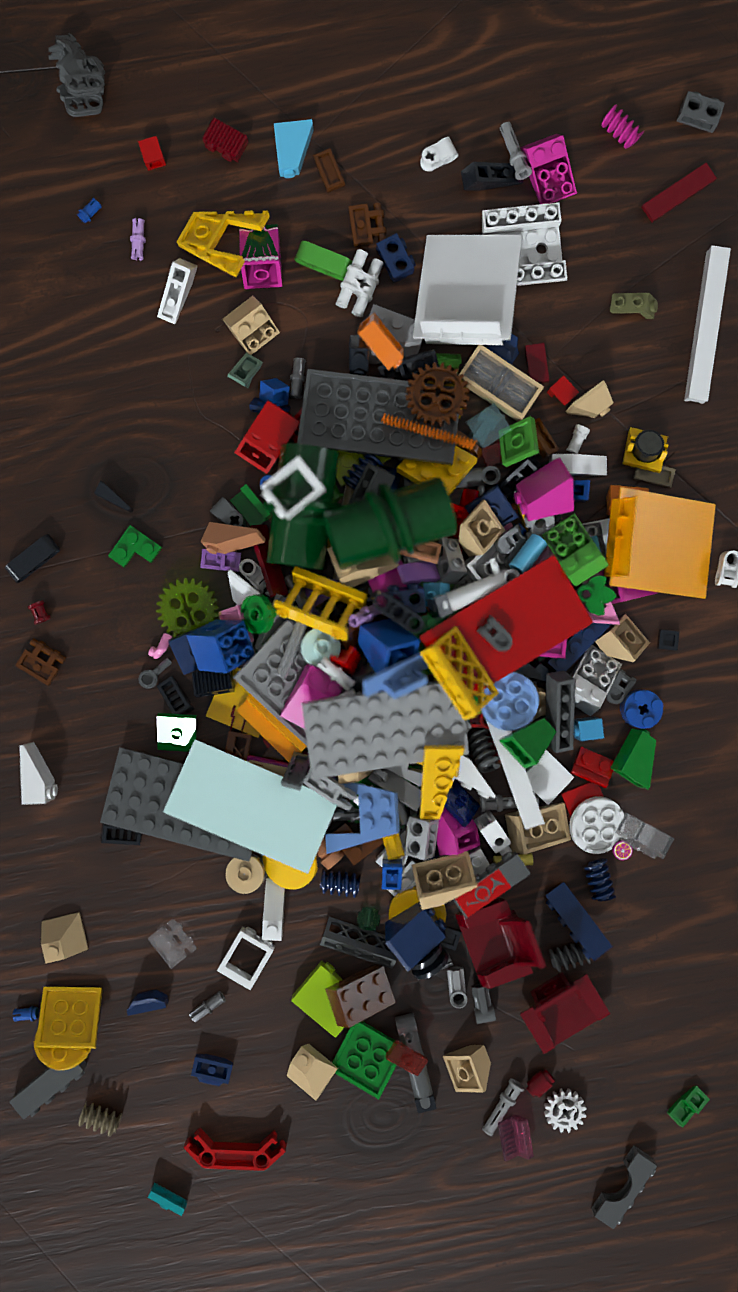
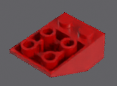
M268 400L234 453L268 474L280 455L281 445L288 443L300 421Z

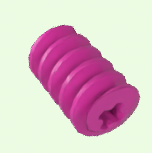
M615 104L604 117L601 126L603 128L609 126L607 132L611 133L614 131L612 136L614 139L620 136L618 142L620 144L625 142L624 148L627 149L638 141L644 131L638 133L639 125L632 128L634 120L627 123L628 115L621 117L623 110L621 109L616 112L617 104Z

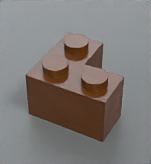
M346 820L331 831V833H356ZM383 838L349 847L342 851L351 863L355 865L383 844Z

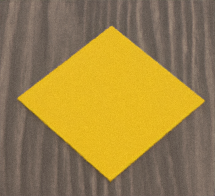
M240 668L233 669L232 675L234 676ZM233 678L235 692L214 695L206 717L230 726L233 718L230 716L235 705V719L232 727L241 731L244 718L237 712V709L247 700L246 697L250 693ZM247 721L245 722L242 732L259 738L260 734Z

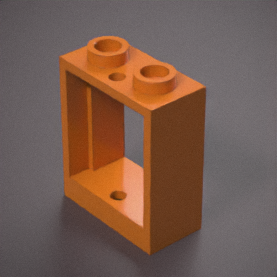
M375 312L359 324L358 334L388 370L391 367H398L403 362L404 348Z

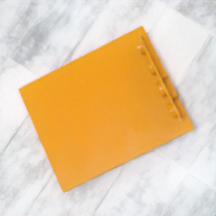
M620 487L619 498L612 499L606 550V561L609 565L604 569V577H610V586L706 599L716 505Z

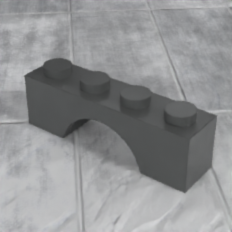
M636 1146L632 1147L623 1160L628 1169V1180L625 1186L615 1193L602 1192L591 1207L594 1216L613 1230L622 1222L627 1209L633 1206L638 1193L644 1190L645 1183L649 1177H652L656 1172L657 1165L654 1159Z

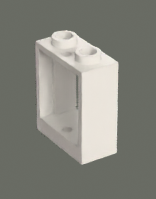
M299 456L261 486L264 491L262 496L268 503L272 501L275 504L276 508L274 511L281 519L285 517L288 521L303 510L305 505L314 501L326 491ZM299 469L315 490L287 512L271 490Z
M242 927L217 971L251 990L274 951L275 945H273L272 940H262L252 928ZM241 938L266 951L253 976L228 962Z

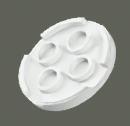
M597 796L586 799L577 806L571 816L570 834L575 844L585 852L601 854L610 851L624 835L626 828L624 812L617 803L609 798Z

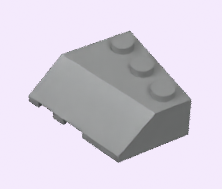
M373 304L370 315L375 312L404 348V357L418 354L423 339L413 338L415 320ZM369 347V364L377 365L381 363V360Z

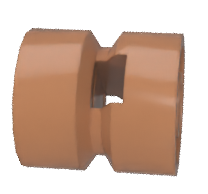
M324 835L316 858L320 857V863L329 870L345 853L339 850L326 854V838Z

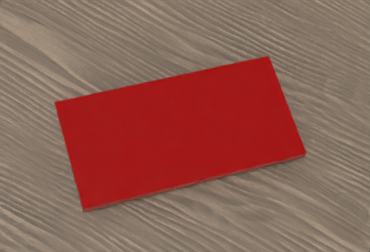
M552 555L424 632L419 638L425 648H428L452 628L457 627L494 684L586 628L593 621L555 555ZM490 616L512 637V646L507 651L494 649L477 632L480 626L483 627L487 623L486 620ZM492 628L488 633L493 636L497 631ZM452 634L451 644L457 645V640ZM439 645L445 654V646ZM451 649V657H457V650ZM462 652V660L468 662L467 655ZM451 662L450 664L456 671V663ZM462 665V674L467 675V667ZM473 669L474 678H478L476 669ZM462 679L463 684L467 688V680ZM473 682V691L478 692V683Z

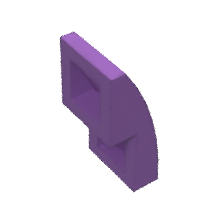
M202 549L200 568L239 572L241 553L212 554L206 549Z
M413 562L397 567L402 584L435 583L441 579L434 563Z

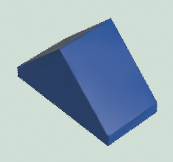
M573 480L574 502L585 503L588 501L590 480Z
M382 859L383 890H401L402 859L390 861Z

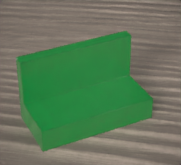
M245 484L241 488L242 491L230 501L250 526L261 525L272 515L263 508L261 501Z

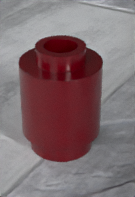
M547 1069L540 1070L527 1081L528 1087L526 1089L533 1097L537 1096L540 1098L553 1086L555 1079Z

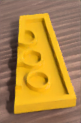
M424 745L420 819H440L449 788L453 784L454 774L458 770L461 755H463L465 750L464 745Z

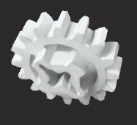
M561 1088L559 1094L553 1091V1098L547 1097L549 1103H544V1107L547 1109L544 1111L545 1117H548V1124L552 1123L554 1130L559 1127L562 1133L565 1128L570 1133L571 1127L577 1130L578 1123L583 1125L581 1118H586V1114L583 1112L586 1110V1106L582 1104L584 1101L582 1097L578 1098L576 1091L571 1094L570 1089H567L566 1093H564Z

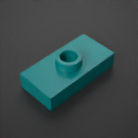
M157 1183L153 1184L148 1195L149 1199L158 1203L163 1209H169L180 1216L185 1211L188 1202Z

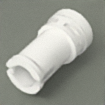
M576 424L572 433L573 437L566 450L570 453L578 454L583 440L586 439L590 429Z

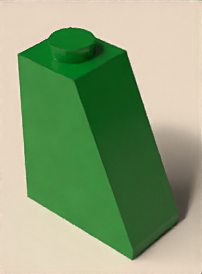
M543 718L500 738L499 742L525 769L539 763L557 731Z
M631 729L611 769L635 786L648 790L651 784L656 740L645 729Z

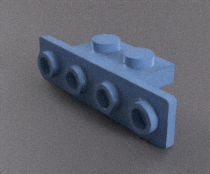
M420 653L365 678L363 680L364 695L369 697L384 690L395 700L428 684L427 677L420 671L429 668Z

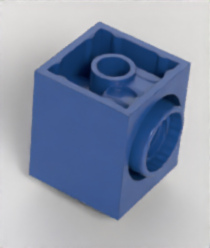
M214 620L186 635L199 671L228 673L247 662L255 654L243 620Z

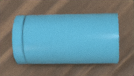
M531 534L511 561L509 567L517 570L520 574L530 569L547 547L546 541L536 534Z

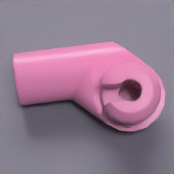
M163 633L158 647H150L148 655L154 657V659L160 658L169 646L168 640L172 636Z

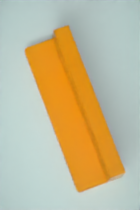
M251 694L246 697L247 700L237 709V712L288 762H290L294 751L303 753L306 750L307 746Z

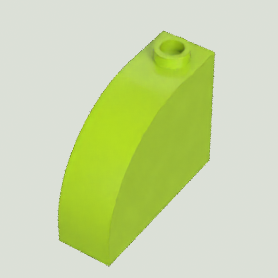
M321 960L292 995L291 1001L336 1038L344 1027L337 1026L325 989L343 979L335 972V968L330 963L326 962L325 964Z

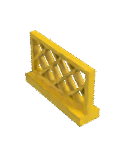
M457 627L452 628L434 644L420 653L464 720L478 715L481 709L499 693ZM452 634L457 640V645L451 644ZM439 645L445 646V654ZM451 649L457 650L456 658L451 657ZM462 652L467 655L468 662L462 660ZM451 662L456 663V671L450 664ZM462 665L467 667V675L462 674ZM473 669H476L478 672V678L473 677ZM462 679L467 680V688L463 684ZM473 682L478 683V692L473 691ZM484 685L487 686L491 694H484ZM473 695L478 697V705L473 699Z

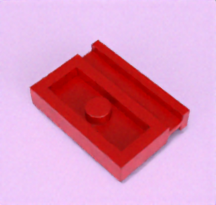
M581 746L570 773L606 788L613 773L611 766L614 761Z

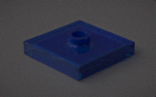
M456 780L453 781L444 807L465 828L471 822L480 805Z

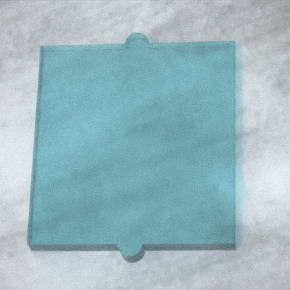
M495 403L466 422L473 433V437L478 440L483 449L512 430L505 420V415L501 414Z

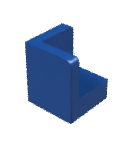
M277 378L262 380L260 382L259 398L265 403L269 400L277 406L288 405L289 386Z

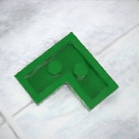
M130 525L108 557L123 567L127 566L135 553L152 563L162 547Z

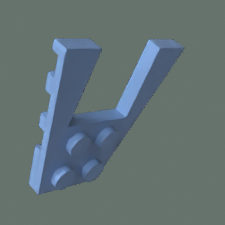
M343 783L345 788H349L358 794L360 833L325 834L326 854L399 833L398 792L371 787L362 783Z

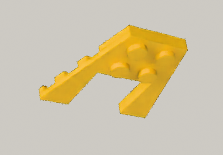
M266 210L262 213L245 211L244 214H235L234 211H227L225 214L193 212L179 236L177 244L189 253L237 277L245 262L243 257L214 250L228 224L262 231L270 215Z

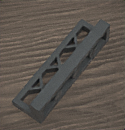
M332 917L328 918L320 942L321 946L391 969L397 961L394 953L386 950L384 946L386 944L385 935ZM330 925L339 926L341 932L337 934L330 932ZM348 932H357L359 938L351 939ZM373 937L378 944L370 945L366 938Z

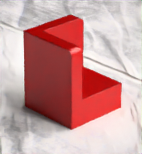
M156 136L138 141L148 171L166 166Z
M563 375L549 388L547 393L551 398L555 395L563 405H566L578 395L579 391Z
M350 646L348 651L342 649L338 657L331 655L329 659L335 666L341 667L343 672L353 675L361 657L356 648Z

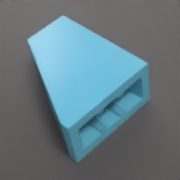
M312 119L274 123L280 177L293 178L295 175L300 174L313 134Z

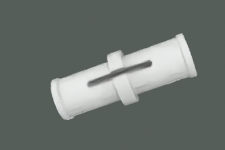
M326 657L317 665V667L330 676L332 681L335 680L346 691L354 685L355 681L347 676L341 667L338 668Z

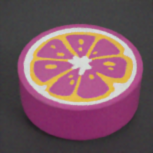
M619 840L612 847L613 855L619 860L629 859L633 852L632 846L624 840Z

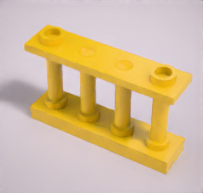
M295 566L292 571L293 583L295 585L285 602L274 601L276 613L282 618H289L327 633L334 639L347 641L348 628L345 626L349 616L352 615L355 609H361L367 605V594ZM305 587L313 591L302 610L291 606L301 588ZM323 594L330 597L320 617L309 613L318 596ZM341 601L348 604L338 624L328 621L327 619L337 602Z

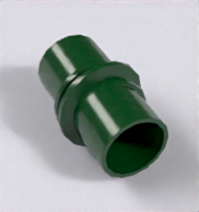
M282 444L278 472L299 456L326 491L314 501L305 505L303 510L289 521L285 517L281 519L274 511L276 506L272 501L270 503L264 502L263 508L272 513L266 562L284 566L324 570L328 534L323 512L342 506L333 501L339 452L312 445ZM297 469L273 488L271 492L288 512L315 489Z
M434 477L395 490H391L387 483H381L378 485L377 495L373 491L365 492L363 500L323 512L324 521L327 523L325 527L341 570L387 555L395 563L400 562V551L406 550L409 555L414 554V547L454 535L457 531L452 503L440 477Z

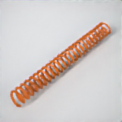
M386 412L381 420L384 424L387 422V425L391 423V427L393 425L395 428L398 426L399 429L402 427V430L406 427V431L409 430L414 433L417 431V434L421 432V436L424 434L425 437L428 435L429 438L432 436L433 439L436 436V440L440 437V441L446 442L447 440V443L451 441V444L455 442V446L457 444L459 447L462 445L463 448L466 446V449L470 446V450L473 449L477 440L473 442V439L469 442V437L465 441V436L462 438L460 435L458 438V434L454 437V433L450 436V431L446 436V430L442 435V429L439 432L437 428L435 432V427H433L431 431V426H429L427 431V425L423 430L424 424L420 427V423H418L416 427L415 421L412 426V420L408 426V419L404 425L405 418L401 422V417H399L397 422V416H395L393 421L394 415L391 416L389 421L390 414L387 415L385 420Z

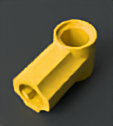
M399 833L383 837L389 861L405 856Z

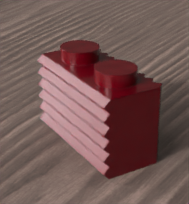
M213 117L202 137L208 150L220 152L221 156L229 162L232 160L239 162L249 143L245 134L240 133Z

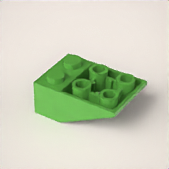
M575 513L542 535L575 587L609 565Z

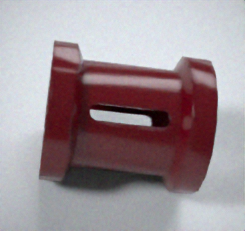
M44 600L28 606V609L31 610L34 616L35 625L51 619V616L47 614L44 607Z

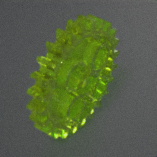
M184 578L183 583L177 579L176 586L173 583H169L170 590L168 588L163 589L166 595H159L163 601H157L156 603L158 606H161L156 612L162 614L157 619L164 620L161 627L168 626L167 633L174 631L173 637H175L177 634H184L214 621L215 619L212 617H218L219 615L214 610L219 609V606L214 605L218 599L211 598L214 591L207 592L209 585L203 588L201 587L202 581L195 584V578L192 579L191 583H188L187 578ZM181 593L185 595L187 606L192 607L190 615L195 623L194 625L190 622L188 611L183 610L185 602L181 597ZM189 593H197L199 600L191 601L188 596ZM171 599H178L180 606L177 608L173 607L170 603ZM203 611L205 618L197 619L195 612ZM181 616L186 618L187 624L179 625L177 618Z

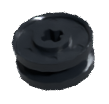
M439 943L411 969L414 977L421 980L437 974L448 962V953L442 948V944Z

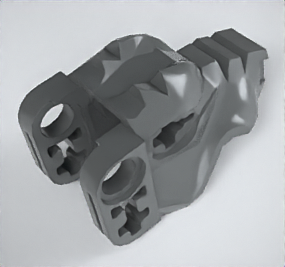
M72 34L55 36V45L48 47L49 52L53 53L48 55L49 60H58L56 67L60 68V81L63 84L57 87V92L60 93V100L64 102L67 113L73 117L100 114L103 110L102 95L104 94L105 86L103 63L95 56L86 55ZM95 101L99 103V106L92 107L89 103Z

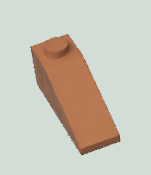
M209 522L201 543L212 554H227L264 543L266 539L258 529Z

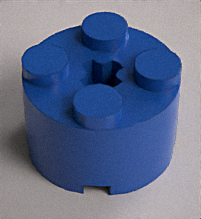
M633 690L620 703L622 718L631 726L641 729L652 728L662 717L663 702L651 691ZM639 705L643 706V712H640V709H638Z

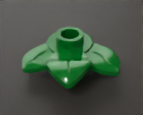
M604 576L591 578L588 584L581 585L576 592L581 602L586 604L587 610L595 615H604V604L613 601L617 597L612 589L605 587L606 577ZM585 590L590 591L588 598L583 596Z

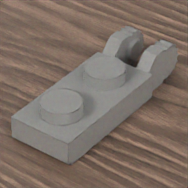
M311 768L303 784L331 803L337 804L346 810H350L352 804L346 799L340 798L341 794L351 800H355L357 797L355 792L345 788L343 784L338 783L332 777L312 779Z

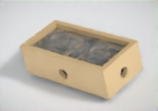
M478 345L459 374L464 375L462 381L468 382L466 388L517 422L524 418L544 386L482 345Z

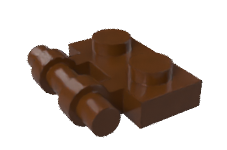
M374 203V210L372 211L368 210V204L348 206L354 247L373 244L372 236H378V242L386 239L387 230L383 223L385 216L384 211L381 209V203ZM370 219H375L376 228H371Z
M33 638L30 641V645L35 647L33 652L25 649L15 666L50 686L60 670L54 666V663L58 661L63 664L66 661V657L61 655L60 651L46 646V643L42 640L38 641ZM41 652L50 656L48 661L39 657Z

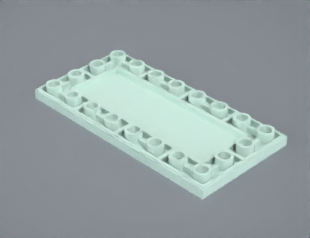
M194 740L163 812L308 874L337 804L331 803L314 790L303 785L300 791L281 786L282 776L198 740Z

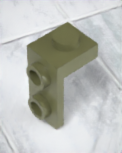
M616 293L612 295L610 307L612 314L640 313L646 319H654L658 303L650 293Z

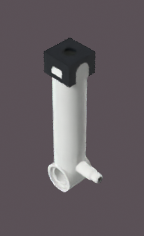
M490 558L489 561L493 575L445 594L426 599L432 618H442L452 614L453 611L476 602L507 583V575L510 581L519 576L520 573L515 569L500 570L496 559Z

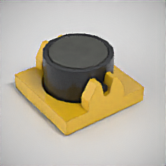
M631 427L628 432L622 464L660 473L668 452L666 451L669 446L667 444L668 436L660 435L654 430H640Z

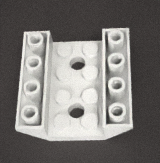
M559 202L482 210V235H522L517 286L567 281L566 261H562L559 232L561 213ZM544 245L546 252L543 254L538 253L536 247Z

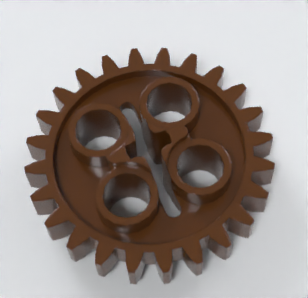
M434 362L433 368L425 364V371L418 368L419 375L413 373L412 378L414 380H408V385L411 387H406V392L409 393L406 395V400L410 401L407 407H414L411 410V414L418 413L417 420L423 417L424 424L429 420L431 421V426L438 422L439 426L442 427L443 421L450 425V418L457 421L456 414L462 416V409L467 408L465 402H469L467 394H469L470 389L465 388L468 385L467 381L462 382L464 375L457 376L458 369L452 372L451 365L447 369L444 368L443 362L440 367H437ZM426 381H432L434 382V385L428 387L424 383ZM452 384L454 388L448 390L444 387V385ZM436 392H440L439 397L435 396ZM428 399L431 401V404L425 406L421 401ZM447 402L451 407L445 409L441 404Z

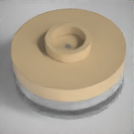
M252 854L249 862L233 858L226 868L227 883L238 893L248 894L255 891L264 883L266 878L263 861L255 854Z

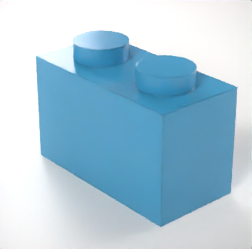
M595 716L574 719V738L580 741L604 738L602 719Z

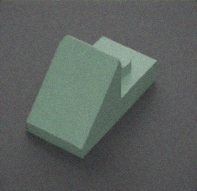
M246 352L228 373V377L249 388L252 378L259 371L263 362Z

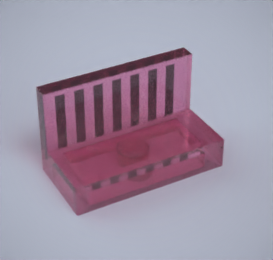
M513 1115L498 1122L504 1161L507 1162L517 1156L528 1160L533 1158L528 1119Z

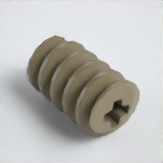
M86 1101L78 1126L81 1127L86 1122V1129L93 1125L94 1132L100 1127V1134H104L108 1130V1136L111 1137L114 1132L116 1133L123 1114L120 1113L116 1118V1111L108 1115V1108L102 1113L101 1106L94 1110V1103L86 1107Z

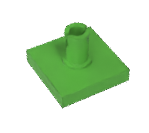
M527 417L499 430L501 457L504 466L508 467L539 453L536 424L533 417Z

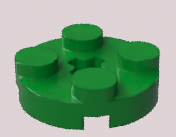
M262 594L248 596L241 605V613H244V619L242 620L250 633L262 634L271 629L277 613L267 597Z

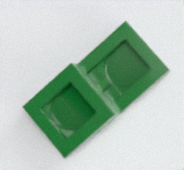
M694 1085L666 1113L683 1128L694 1113H700L710 1099L698 1086Z

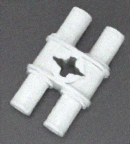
M361 249L356 251L352 264L347 266L346 275L340 284L342 289L335 303L341 308H347L352 293L355 294L358 298L351 313L358 317H363L368 302H371L373 299L372 295L376 285L379 284L378 276L384 264L381 260L374 258L368 273L363 272L362 268L368 253Z

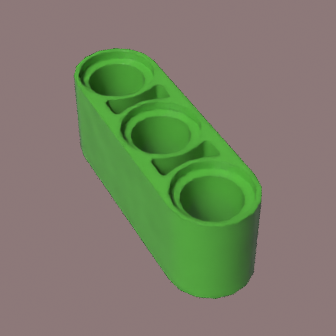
M301 241L294 259L303 266L341 281L344 280L347 266L352 264V260L307 241Z

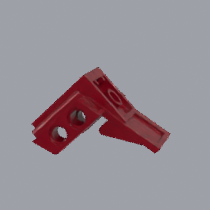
M497 898L467 919L462 912L455 914L482 987L491 989L532 974L531 967H546L530 922L518 917L514 910L510 911L507 900Z
M563 972L530 991L535 1004L520 1013L543 1054L554 1049L556 1045L597 1020L600 1021L610 1015L586 973L574 982H568Z

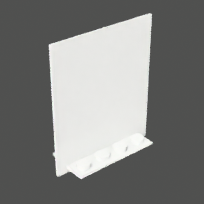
M427 235L413 338L425 339L426 344L503 345V340H510L522 235Z

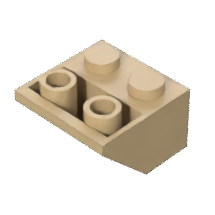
M251 296L222 319L234 337L250 355L280 333L262 304L254 296Z

